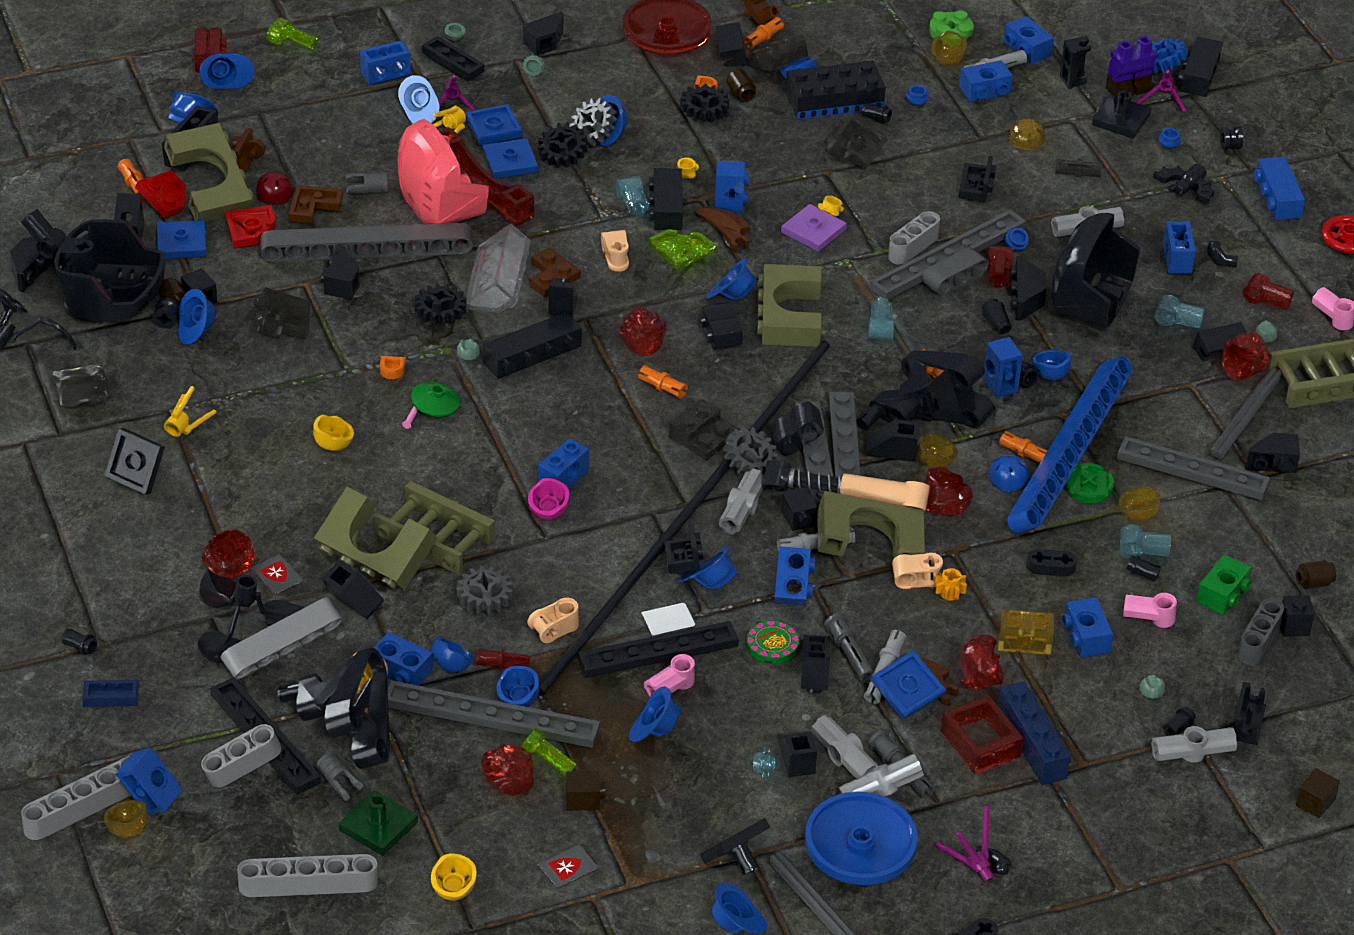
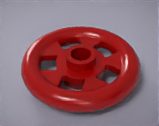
M1340 215L1327 220L1321 230L1322 238L1326 244L1339 252L1354 254V216ZM1335 228L1339 230L1338 233L1332 232L1331 229Z

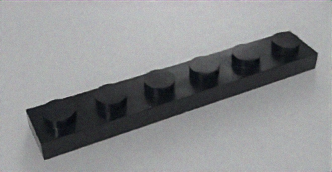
M731 621L581 651L578 652V660L585 677L588 678L670 661L679 654L695 656L738 647L739 639Z
M234 677L210 688L211 696L243 733L261 724H267L273 728L282 748L279 755L270 760L269 763L297 795L321 784V778L317 771Z

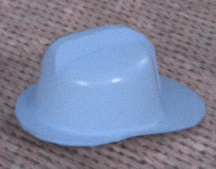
M412 75L407 77L399 87L398 97L401 105L412 123L425 119L432 124L436 120L433 114L439 112L440 108L434 89L421 76Z

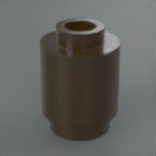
M742 69L734 70L729 74L726 83L735 97L742 102L752 100L756 95V86L748 74Z
M173 278L164 279L159 290L161 298L174 299L179 305L187 293L181 283Z
M1322 560L1300 564L1295 576L1297 583L1303 589L1329 586L1335 582L1337 573L1332 562Z

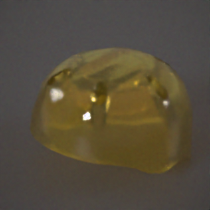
M952 31L942 33L931 44V53L934 60L943 66L957 65L966 55L967 41L960 34Z
M1022 118L1012 125L1009 141L1020 149H1037L1044 144L1045 130L1039 121L1033 118Z
M936 433L922 435L917 448V455L920 461L926 467L936 470L948 467L955 461L958 455L954 444Z
M1146 485L1132 488L1120 497L1119 507L1122 513L1132 521H1148L1157 514L1160 508V493L1158 489H1153Z
M127 800L110 807L103 817L106 827L111 834L118 838L129 839L138 836L145 830L149 814L147 806L143 801Z

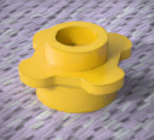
M681 158L677 162V168H682V178L692 179L696 177L695 172L699 170V165L693 159Z
M826 196L823 203L818 204L819 209L832 216H838L839 212L844 210L842 201L834 196Z

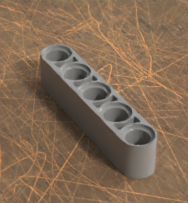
M325 597L231 646L222 653L220 658L233 677L239 680L332 631L341 624L343 618L329 598Z
M130 756L24 806L21 816L25 836L31 840L42 839L131 796L130 792L115 775Z
M368 854L248 859L242 861L237 868L239 892L246 897L359 893L372 891L378 884L377 860Z

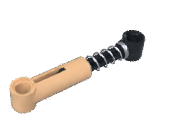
M778 460L767 461L763 487L773 491L785 492L788 488H794L795 486L799 488L806 487L810 491L817 489L821 493L823 491L837 492L838 494L922 509L924 512L926 511L930 490L929 485L916 481L898 482L845 473L841 478L840 475L832 477L830 474L828 476L820 475L819 472L818 474H812L810 471L805 473L800 472L799 469H793L789 463Z

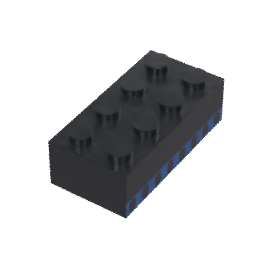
M874 61L842 63L839 65L787 71L786 95L797 119L861 112L866 102L881 107L884 106L886 87Z

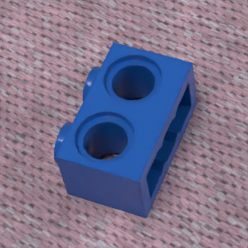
M402 40L360 50L361 74L369 85L410 75V52Z
M779 546L775 603L806 606L807 598H812L813 583L808 582L809 573H814L815 557H810L811 549ZM793 559H800L804 565L799 569H794L789 563ZM791 584H797L802 590L797 594H791L788 592L787 587Z
M390 632L373 647L384 658L388 667L387 678L393 681L420 686L433 672V652Z

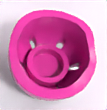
M551 478L540 480L529 492L528 503L532 512L544 520H552L561 516L569 505V489L567 486Z

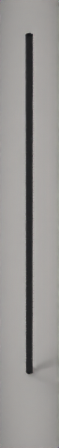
M822 341L752 425L755 428V433L759 434L828 350L830 344L827 341ZM724 459L539 684L540 696L545 695L577 656L578 652L582 650L664 550V542L673 539L731 468L729 466L732 462L731 460Z

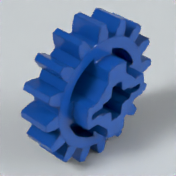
M1173 38L1162 39L1159 43L1153 42L1152 49L1157 54L1153 73H1164L1167 69L1173 70V67L1181 65L1180 61L1186 60L1185 56H1188L1184 41L1181 42L1180 39L1174 41Z

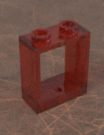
M990 696L974 700L971 703L958 708H952L943 713L941 732L974 774L1021 757L1024 738ZM986 718L1001 738L977 747L962 727Z

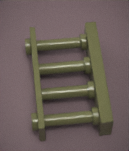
M1354 339L1270 352L1267 371L1273 367L1276 370L1280 369L1289 383L1286 404L1289 408L1354 398V373L1344 375L1337 363L1350 361L1354 368ZM1327 364L1333 377L1321 378L1315 366ZM1304 368L1311 380L1299 382L1292 370Z
M412 481L404 486L405 504L390 519L379 513L374 516L375 535L392 543L404 527L400 522L413 510L425 514L417 522L425 527L434 520L446 524L435 535L437 540L425 559L459 575L463 572L462 554L476 540H480L488 545L495 540V520ZM455 530L467 534L454 549L442 544Z

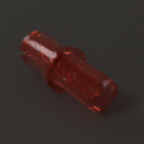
M478 648L476 665L498 667L500 670L512 666L529 667L530 657L525 654L507 653L505 649H502V651H491Z

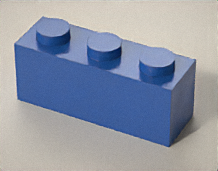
M1286 158L1258 159L1257 168L1254 169V180L1258 182L1261 195L1265 197L1267 208L1272 212L1274 219L1302 218L1305 198Z

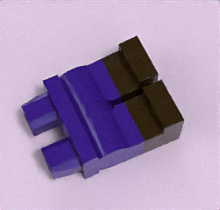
M1142 36L1138 38L1136 45H1132L1130 41L1126 40L1119 42L1118 48L1111 50L1110 56L1112 59L1109 64L1105 88L1114 96H1117L1120 91H1126L1125 98H1127L1128 92L1132 96H1134V93L1139 95L1149 92L1154 88L1152 72L1155 67V60L1157 59V54L1152 49V41L1148 36Z

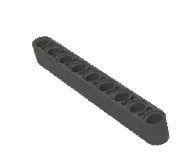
M465 223L270 230L264 232L260 238L261 257L268 262L331 260L332 256L337 254L340 247H345L353 259L466 254L473 247L471 227Z

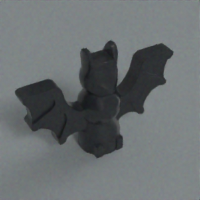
M1194 164L1188 171L1182 170L1179 165L1172 169L1163 166L1162 170L1156 171L1153 174V178L1162 183L1178 180L1170 192H1175L1180 197L1193 188L1197 189L1196 199L1206 204H1209L1210 198L1214 197L1215 190L1210 188L1212 181L1203 180L1207 172L1201 164Z

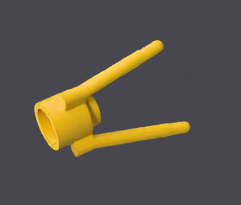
M456 105L450 109L433 114L434 118L444 116L443 119L433 124L436 128L444 124L448 129H455L449 136L450 143L465 128L463 123L466 121V115Z
M191 386L186 394L181 395L171 416L164 423L166 432L171 436L179 437L182 433L189 435L194 428L216 414L214 409L189 425V417L183 412V409L195 389L194 386Z

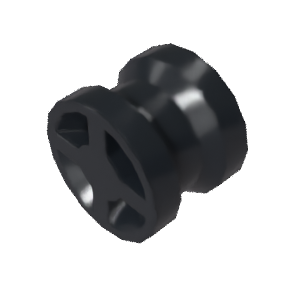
M1235 126L1233 129L1221 127L1220 144L1223 150L1230 147L1242 148L1243 130L1241 126Z
M171 298L160 299L152 316L153 322L161 328H172L176 324L177 316L179 315L180 305L178 302Z

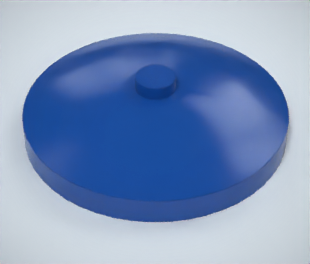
M848 792L825 800L809 816L805 831V845L813 863L828 876L855 885L880 884L902 874L912 863L918 842L917 829L908 812L889 798L868 792Z

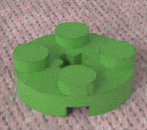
M938 11L933 14L929 32L932 38L936 40V37L942 39L944 44L959 45L965 43L968 37L971 38L973 36L974 24L967 17L968 14L965 11Z

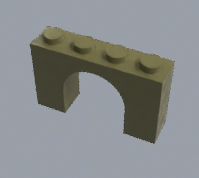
M220 123L172 133L166 136L164 149L172 166L194 161H206L217 166L224 174L225 180L220 185L191 192L188 206L195 221L205 220V222L221 219L225 218V211L250 208L251 202H253L252 190L247 188L245 184V174L237 165L236 153L234 150H231L228 134L222 130Z
M764 264V273H759L758 288H763L758 289V303L763 304H758V319L762 320H758L757 335H762V345L818 347L821 339V313L789 311L780 307L778 303L789 299L820 300L821 266Z
M346 487L314 537L320 545L319 550L330 557L333 554L339 556L340 560L351 568L354 565L360 567V571L372 579L374 576L381 578V583L394 590L395 587H398L405 591L436 542L437 537L429 528L408 519L395 541L387 549L373 554L359 551V533L373 512L375 505L367 496Z
M824 491L818 507V552L843 556L850 539V527L868 525L879 529L890 539L893 548V559L903 554H925L924 510Z

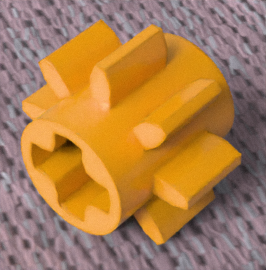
M944 569L942 576L936 575L935 593L940 594L945 600H958L960 593L966 594V575H961L957 569Z

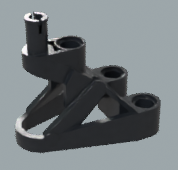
M913 350L901 362L902 370L908 379L900 386V389L880 392L870 401V408L856 419V423L862 430L868 431L880 418L890 422L895 419L908 421L912 418H925V420L938 419L964 424L977 429L996 410L991 399L973 391L972 386L985 374L984 366L977 358L964 353ZM926 366L944 371L934 380L927 378Z
M375 648L358 651L346 662L332 680L323 682L317 673L302 676L298 682L278 687L277 693L282 703L297 699V712L303 721L325 716V726L331 737L336 738L347 735L352 740V758L359 769L383 764L388 761L390 733L387 671L381 654ZM368 662L373 676L357 693Z

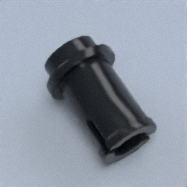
M866 102L862 108V115L878 119L880 123H885L891 120L892 109H889L886 105L881 107Z
M1132 555L1126 568L1131 571L1130 574L1137 573L1156 581L1161 566L1140 559V555H1137V557Z
M70 628L66 629L62 635V643L64 645L80 650V653L83 655L92 654L97 648V640L91 634L84 635Z
M1188 707L1179 708L1176 711V715L1163 725V729H1166L1164 730L1166 736L1179 735L1186 727H1191L1196 718L1193 710Z

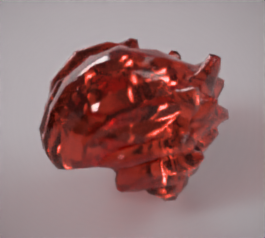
M636 306L631 313H628L623 318V325L620 326L621 331L619 335L626 341L629 350L642 356H650L661 348L666 330L668 329L666 320L662 321L657 312L652 313L643 307Z
M1259 333L1236 334L1232 340L1228 339L1223 346L1222 365L1231 379L1241 381L1249 379L1256 373L1267 369L1268 359L1271 354L1268 353L1267 346L1264 344V340Z
M946 467L928 469L926 479L924 480V483L930 486L926 512L933 511L936 516H939L941 513L951 516L961 514L969 507L972 501L973 493L970 485L964 484V479L961 475L951 472Z
M228 529L214 535L208 541L209 544L206 545L201 554L202 563L205 567L213 570L218 576L229 579L238 577L245 571L252 569V560L255 558L254 546L250 537L236 529Z
M991 635L973 637L964 645L961 651V667L964 678L960 681L966 688L986 689L988 686L1001 685L1004 682V672L999 664L1000 655L994 654L997 640Z
M502 744L499 748L488 750L483 754L481 760L482 773L486 777L485 781L490 783L492 788L504 794L513 796L525 793L534 786L533 760H531L533 754L527 752L521 746L513 744Z

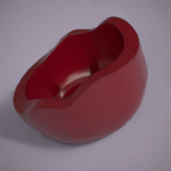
M268 172L262 175L257 182L256 198L260 201L285 204L293 196V184L290 178L283 173Z

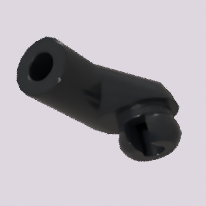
M1214 240L1209 243L1207 253L1216 265L1237 267L1238 256L1226 255L1219 241Z
M977 846L976 853L982 851V846ZM988 848V861L995 864L994 872L1001 875L1008 874L1011 860L999 850Z

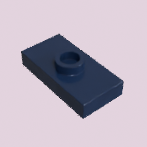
M139 680L84 681L83 707L138 706Z

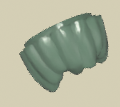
M459 23L446 25L445 35L447 39L457 42L464 38L466 29L463 25Z
M531 55L524 59L523 69L525 73L530 76L542 73L544 62L541 57Z
M1265 320L1256 327L1254 335L1261 342H1273L1277 338V329Z
M472 339L458 344L457 353L461 359L473 360L479 357L480 347Z
M1149 675L1144 678L1139 685V691L1147 698H1159L1165 692L1164 681L1155 675Z

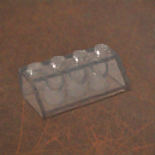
M509 224L478 246L466 293L467 310L501 313L508 307L512 308L517 304L531 240L514 225Z

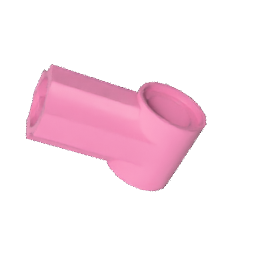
M1325 287L1318 289L1317 293L1312 297V304L1332 318L1334 328L1338 330L1351 329L1354 325V302L1346 298L1340 299Z
M1160 593L1154 598L1126 594L1123 617L1152 620L1158 627L1167 628L1175 623L1177 601L1169 593Z
M679 654L672 658L669 667L644 682V688L649 697L657 689L664 686L668 687L671 693L678 689L685 690L691 688L695 682L694 659L686 654Z

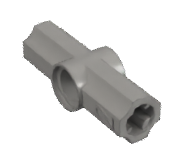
M1082 207L1077 214L1052 218V233L1055 237L1072 235L1075 227L1080 222L1098 213L1114 214L1113 227L1119 228L1124 226L1123 211L1121 207L1097 210L1094 207Z
M752 469L747 471L738 487L732 488L728 497L727 507L719 520V526L725 533L733 535L736 532H740L747 517L754 515L759 496L764 488V475L760 470Z
M824 715L818 718L812 726L811 733L827 748L831 761L836 766L844 765L856 779L878 766L864 751L858 736L854 733L847 734L831 717Z
M1191 726L1184 731V734L1152 738L1151 742L1155 761L1183 758L1189 762H1199L1205 755L1236 751L1237 749L1236 733L1233 728L1206 731L1201 727Z
M911 754L889 765L883 764L865 772L864 776L843 784L838 788L840 794L868 792L885 797L897 791L898 787L924 776L915 754Z

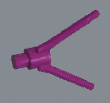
M1168 69L1160 78V82L1135 102L1142 104L1158 90L1170 91L1182 112H1186V108L1174 88V79Z
M453 74L451 79L447 81L445 91L439 99L440 107L447 98H459L471 111H475L476 109L459 91L456 75Z
M984 806L982 851L975 853L961 832H957L956 836L971 857L968 858L939 842L935 846L966 863L974 869L976 874L980 873L984 882L992 879L994 875L989 868L991 864L988 861L989 806Z

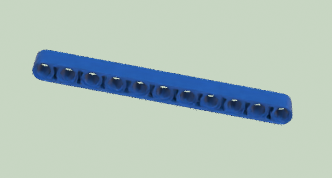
M1119 356L1106 361L1098 367L1009 513L1008 525L1013 533L1021 534L1042 524L1131 375V363L1125 356Z

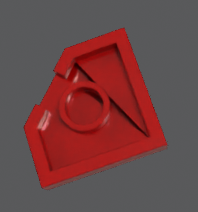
M172 170L137 181L135 189L163 218L182 212L185 202L186 184Z
M272 205L225 211V219L234 248L257 245L260 243L261 235L264 232L273 230L276 227V218Z

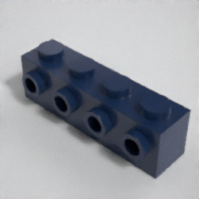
M1025 681L1000 687L997 711L1041 785L1067 779L1069 763H1071V753L1060 741L1057 729L1051 726L1046 711L1041 709L1037 703L1034 691H1030Z

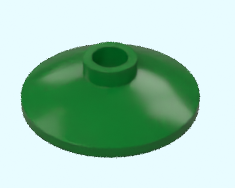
M423 382L415 386L411 393L413 405L422 413L430 416H449L454 414L460 406V397L457 392L443 383Z

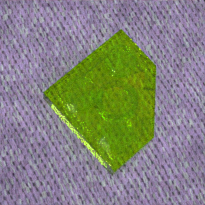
M667 229L649 238V246L677 270L715 252V244L699 232L683 235L677 234V230Z

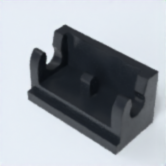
M740 22L716 26L720 57H734L731 61H725L724 65L727 67L747 66Z
M1087 36L1064 40L1060 78L1068 89L1087 83V78L1077 79V77L1085 75L1086 53L1091 51V46H1087L1089 43Z
M1242 322L1198 331L1193 348L1197 351L1202 361H1207V356L1215 352L1239 348L1242 353L1247 352L1246 347H1250L1252 341Z
M1243 682L1233 729L1236 733V741L1257 745L1266 704H1264L1266 692L1264 688H1261L1259 695L1254 696L1250 694L1251 684Z

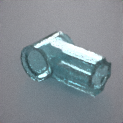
M640 176L615 180V190L618 199L624 200L630 214L635 215V217L643 216L649 210V202L643 192Z
M1167 294L1160 298L1154 317L1156 322L1163 326L1178 323L1200 329L1205 308L1180 303L1177 297Z
M877 298L876 301L871 302L868 339L893 340L894 319H892V303L887 301L886 298Z
M1126 525L1121 528L1119 550L1123 557L1130 559L1132 555L1137 557V555L1141 554L1169 556L1171 534L1142 532V529L1137 525Z

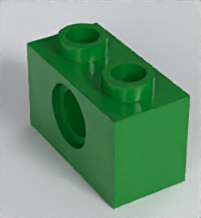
M1223 555L1199 584L1196 603L1224 615L1230 607L1234 608L1237 605L1242 592L1246 593L1252 583L1250 578L1252 567Z

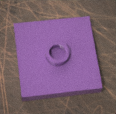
M809 204L781 226V233L819 252L846 230L847 223Z

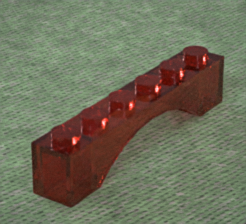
M450 127L439 131L442 135L450 138V147L459 163L460 173H466L472 184L487 185L489 188L487 204L514 226L534 218V195L521 184H505L491 176L475 159L464 139Z

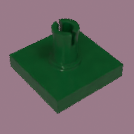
M374 790L339 823V831L384 856L418 823V815Z

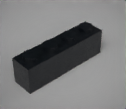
M567 312L561 313L484 343L483 363L497 379H500L581 347L582 328Z

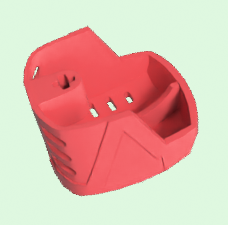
M425 119L408 126L400 139L398 148V178L406 203L409 204L423 224L456 223L484 215L487 209L489 188L487 185L472 184L466 173H460L459 163L450 147V138L442 135L433 124Z

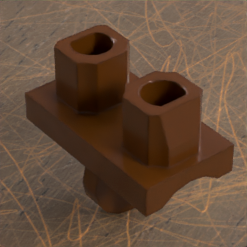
M742 0L747 8L743 15L745 17L752 15L759 26L767 24L780 14L777 5L772 4L769 6L766 0Z
M246 128L242 136H236L232 140V146L237 156V165L243 171H247L252 160L262 157L266 150L265 145L260 139L253 138L252 128Z

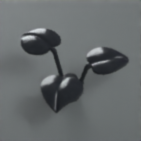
M0 288V302L4 307L0 318V347L4 348L11 338L16 340L18 336L39 323H44L66 335L74 351L76 350V343L70 333L47 317H40L16 333L13 332L16 327L8 321L13 312H17L16 307H19L25 313L28 310L18 300Z
M208 569L200 582V599L208 606L215 608L223 607L226 604L233 605L235 602L236 607L227 636L219 631L206 632L199 638L198 649L202 656L208 660L223 663L220 658L222 653L231 646L241 642L238 639L232 638L240 608L251 606L255 600L257 601L260 613L266 615L265 622L268 626L305 607L282 600L268 601L264 607L261 601V592H256L258 583L256 578L250 575H241L234 582L228 578L218 576Z

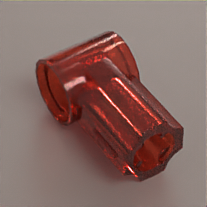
M990 245L988 282L993 287L1002 288L1008 284L1014 248Z
M1262 273L1252 275L1242 292L1244 299L1249 303L1258 304L1263 301L1288 310L1294 295L1292 289L1271 283L1270 279Z

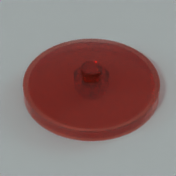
M639 0L626 10L623 17V31L632 44L645 51L657 54H681L700 47L708 40L711 34V17L702 5L693 0Z

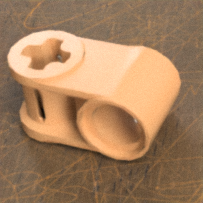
M626 231L601 232L602 251L605 253L609 269L612 271L626 270L629 267L627 256L629 245Z
M936 553L903 554L895 557L892 561L896 586L901 589L936 587V575L942 576L940 572L943 566L942 557Z
M572 598L559 599L551 605L534 611L528 618V626L539 633V638L543 643H551L565 634L574 632L579 627L578 603Z

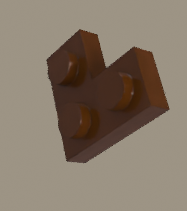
M297 185L288 214L289 222L312 224L316 209L339 211L343 199V189Z
M550 247L532 257V265L541 272L529 278V286L544 298L549 296V281L555 282L556 278L569 279L570 283L581 278V270Z

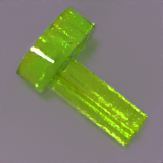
M282 17L271 24L266 35L267 41L276 45H280L287 38H290L315 49L316 44L319 42V38L293 27L291 21Z
M535 727L517 752L526 760H529L534 753H537L566 776V771H572L577 764L546 741L547 735Z

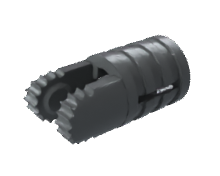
M388 172L346 174L348 182L364 183L346 187L347 194L389 193Z
M335 752L323 755L317 762V770L327 779L344 801L351 798L348 791L342 787L349 781L359 790L364 787V784L342 762Z

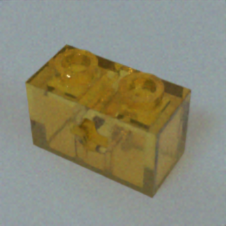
M1001 610L998 628V651L1051 654L1054 634V613Z

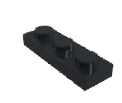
M439 36L422 45V53L468 81L485 72V64Z

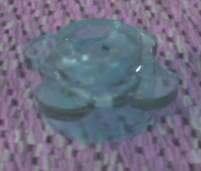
M764 746L763 752H756L754 754L753 769L756 774H762L763 779H768L769 771H773L775 768L774 755H770L769 747Z

